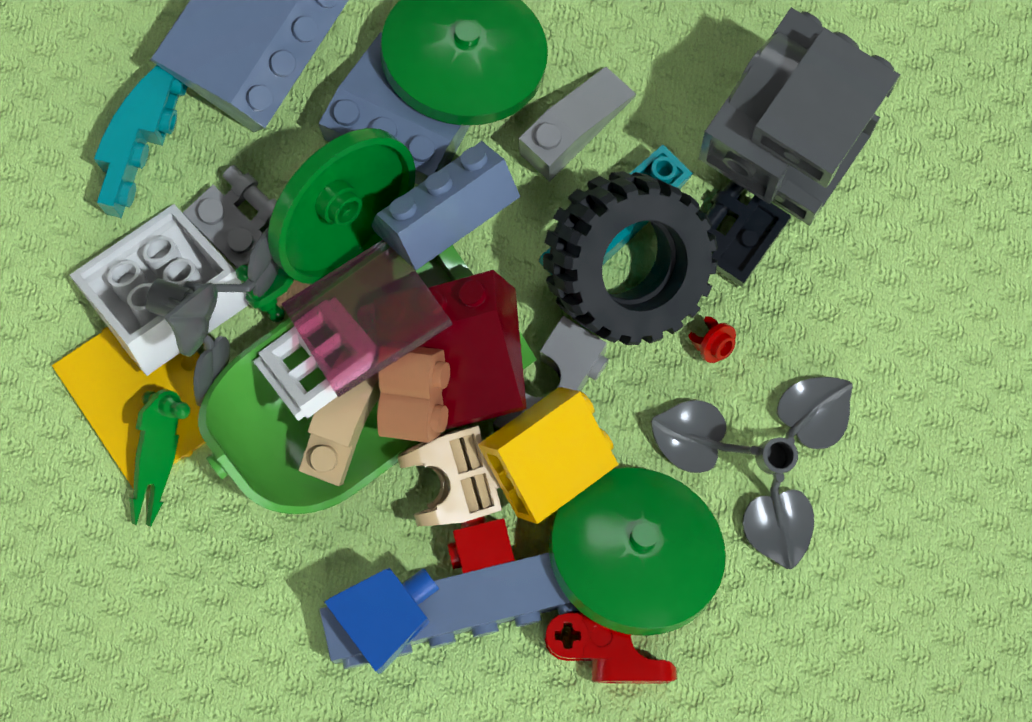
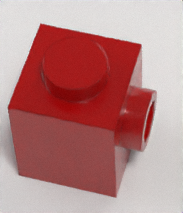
M482 516L460 523L461 529L453 530L455 542L447 544L453 570L462 568L463 573L515 561L504 518L487 522L486 517Z

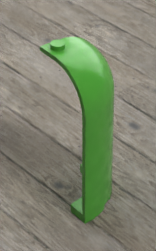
M451 245L417 270L388 246L235 357L220 372L209 387L201 403L198 416L200 434L212 451V454L206 459L221 479L229 475L249 499L263 508L285 514L313 513L345 501L398 463L397 456L420 443L418 441L379 436L377 427L378 400L363 426L342 485L336 486L299 471L311 435L307 431L313 415L309 418L305 416L298 421L253 361L260 356L258 354L260 351L327 302L332 304L338 300L361 327L359 322L360 312L375 306L376 302L472 276V272L454 246ZM327 327L309 342L318 351L335 339L336 336ZM520 332L524 370L537 359ZM301 346L286 357L283 362L291 371L310 356ZM346 348L326 361L333 371L347 352ZM318 367L299 382L309 392L327 379V377Z

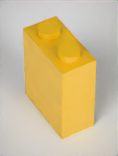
M558 387L478 444L518 518L536 524L540 523L619 465L612 453L614 449L612 440L604 430L599 428L593 416L595 412L594 406L583 392Z

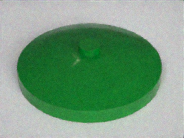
M399 0L385 21L381 38L380 57L382 68L389 84L397 95L410 107L427 117L441 122L472 126L503 120L515 114L530 102L543 81L547 65L548 46L544 30L538 18L521 0Z
M364 128L335 138L311 155L288 181L272 212L268 229V247L274 262L294 280L306 284H318L344 276L368 260L385 243L371 226L376 214L389 206L395 199L405 195L414 188L415 163L409 149L387 131L376 128Z
M625 467L609 471L558 509L549 536L551 567L566 597L580 612L592 621L624 634L641 636L659 635L687 625L697 618L709 605L724 575L726 561L725 543L719 524L711 510L695 492L680 481L649 469Z

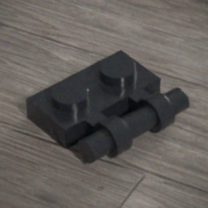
M730 180L723 191L718 190L711 200L712 207L707 212V216L712 226L707 232L716 236L718 248L717 251L713 252L712 258L718 260L717 271L743 287L789 223L791 215L773 203L768 204L755 195L746 206L737 200L745 189ZM728 215L735 218L736 222L725 236L716 229L724 217Z

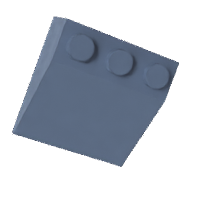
M380 32L338 87L319 122V126L324 140L328 142L348 132L364 128H376L389 132L403 143L412 154L415 163V184L419 185L428 176L451 163L470 126L449 124L427 117L410 107L397 95L389 84L382 68L380 57L382 32Z

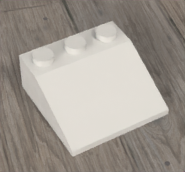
M175 204L70 274L74 283L146 376L180 353L174 332L165 317L148 312L146 309L147 295L156 279L160 278L181 286L186 281L195 284H242L237 278L233 267ZM218 292L216 307L209 321L208 333L249 305L246 300V292Z

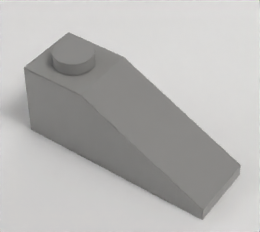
M607 67L603 68L550 107L519 137L520 155L550 182L636 97V93Z

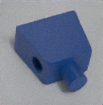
M387 568L334 595L324 603L375 672L381 674L430 622L418 605L438 591L439 587L424 568L404 583H401L393 571Z

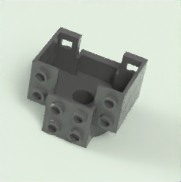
M791 7L771 37L752 57L730 96L705 130L699 160L766 203L771 204L773 202L810 226L873 134L880 119L874 113L885 97L889 98L900 74L894 71V67L886 59L877 55L870 56L860 50L857 43L849 36L841 32L833 33L822 27V23L814 15L805 11L800 13Z

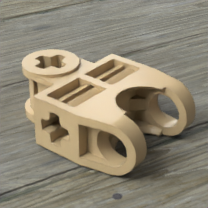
M466 426L440 434L429 443L420 442L397 456L400 468L415 465L416 467H429L437 473L440 479V491L436 499L427 504L428 509L414 514L417 526L463 523L502 510L496 490L501 487L478 446L483 441L479 426Z

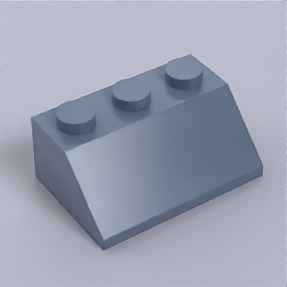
M481 141L474 147L464 151L461 156L438 172L428 176L425 181L405 195L395 199L389 206L376 214L371 226L378 236L417 270L517 200L520 194L504 158Z

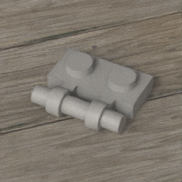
M232 165L223 174V178L232 186L231 190L224 196L212 185L183 214L229 262L238 268L240 265L249 264L250 255L255 244L269 227L272 212L277 201L275 199L269 200L257 188L258 182L249 173L243 174L235 165ZM245 200L258 211V214L251 221L237 208Z

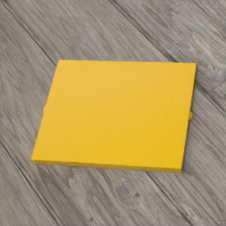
M105 327L101 333L54 363L52 367L134 489L135 457L141 430L136 429L138 413L144 406L142 396L146 391L158 392L162 389L174 391L180 396L181 401L187 403L190 407L189 416L178 420L176 434L179 435L173 465L184 457H190L193 451L206 443L198 427L200 406H197L194 394V371L200 354L196 351L195 354L187 357L179 353L146 376L110 329Z

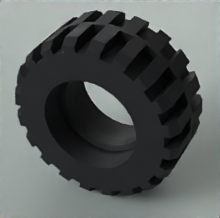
M624 171L611 172L609 180L598 176L588 181L587 186L589 189L584 192L577 188L568 196L571 204L566 210L559 207L553 219L558 221L554 231H547L544 243L551 246L550 253L543 255V268L552 273L546 279L549 291L557 296L556 303L573 320L610 342L615 343L619 340L625 345H639L641 339L650 344L662 340V332L664 331L674 334L683 328L684 325L681 321L686 316L693 318L701 309L697 306L702 295L708 297L712 288L708 280L710 274H716L718 260L712 258V252L717 251L718 247L716 236L707 232V230L711 229V221L705 212L699 210V203L690 195L647 174L634 172L631 175ZM650 221L657 237V255L651 271L640 284L631 290L618 294H609L604 285L602 275L603 260L608 246L619 232L631 224Z

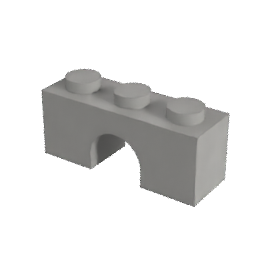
M563 316L540 350V361L556 371L560 378L558 387L581 391L589 378L596 381L609 361L604 356L607 343ZM525 393L527 409L544 397H533ZM526 410L498 416L493 422L494 432Z

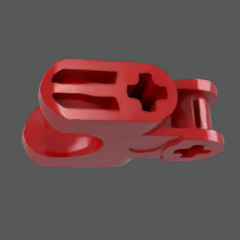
M583 613L558 615L547 626L545 644L550 654L563 661H592V683L668 684L677 680V668L670 661L647 659L635 650L631 634H624L606 628L592 621ZM564 626L571 627L572 634L579 635L580 640L573 641L571 649L563 648V642L555 640L554 635L561 634Z

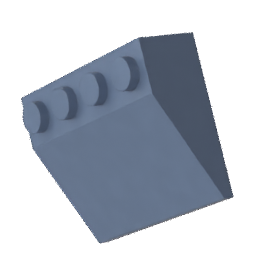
M189 0L150 60L254 133L266 128L349 0Z

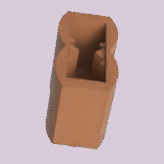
M393 344L382 349L379 363L380 397L377 412L379 436L429 443L438 438L441 432H444L448 423V408L443 405L442 390L447 387L450 378V366L448 362H445L444 350Z

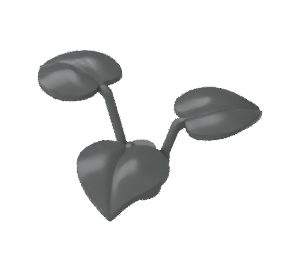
M269 227L261 235L252 250L248 264V279L244 283L195 284L186 281L181 286L158 278L149 289L146 309L148 312L165 317L174 332L180 353L190 357L195 354L202 343L204 345L205 351L198 358L194 371V394L197 406L201 407L209 387L229 362L230 345L228 339L220 335L213 341L207 335L209 321L216 307L218 292H250L253 289V294L261 297L270 288L278 274L280 267L274 262L268 247Z
M834 377L810 378L792 385L782 394L777 406L779 419L791 428L787 431L785 438L778 437L766 440L759 447L720 442L726 434L725 419L718 408L700 400L682 402L654 416L651 421L652 432L655 442L663 455L677 468L690 473H701L711 470L716 465L718 450L755 455L758 467L763 472L773 475L770 487L771 496L756 497L748 504L743 515V531L746 539L756 551L775 561L785 569H793L805 555L814 530V512L809 499L799 490H787L779 494L780 484L784 481L783 473L793 469L798 460L794 436L797 435L800 443L811 449H824L836 444L842 438L848 426L853 385L848 380Z

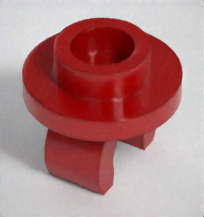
M706 316L703 320L709 331L705 337H699L693 332L688 336L695 349L700 351V355L704 360L709 363H716L726 359L733 352L736 343V331L728 323L718 324L716 319Z

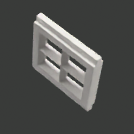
M336 300L332 304L327 302L258 353L260 356L253 362L299 421L305 416L307 418L312 416L377 368L381 351ZM329 327L336 338L317 351L309 341ZM302 346L310 357L290 371L283 360ZM346 348L354 359L334 373L326 361ZM319 367L327 379L307 392L299 381Z

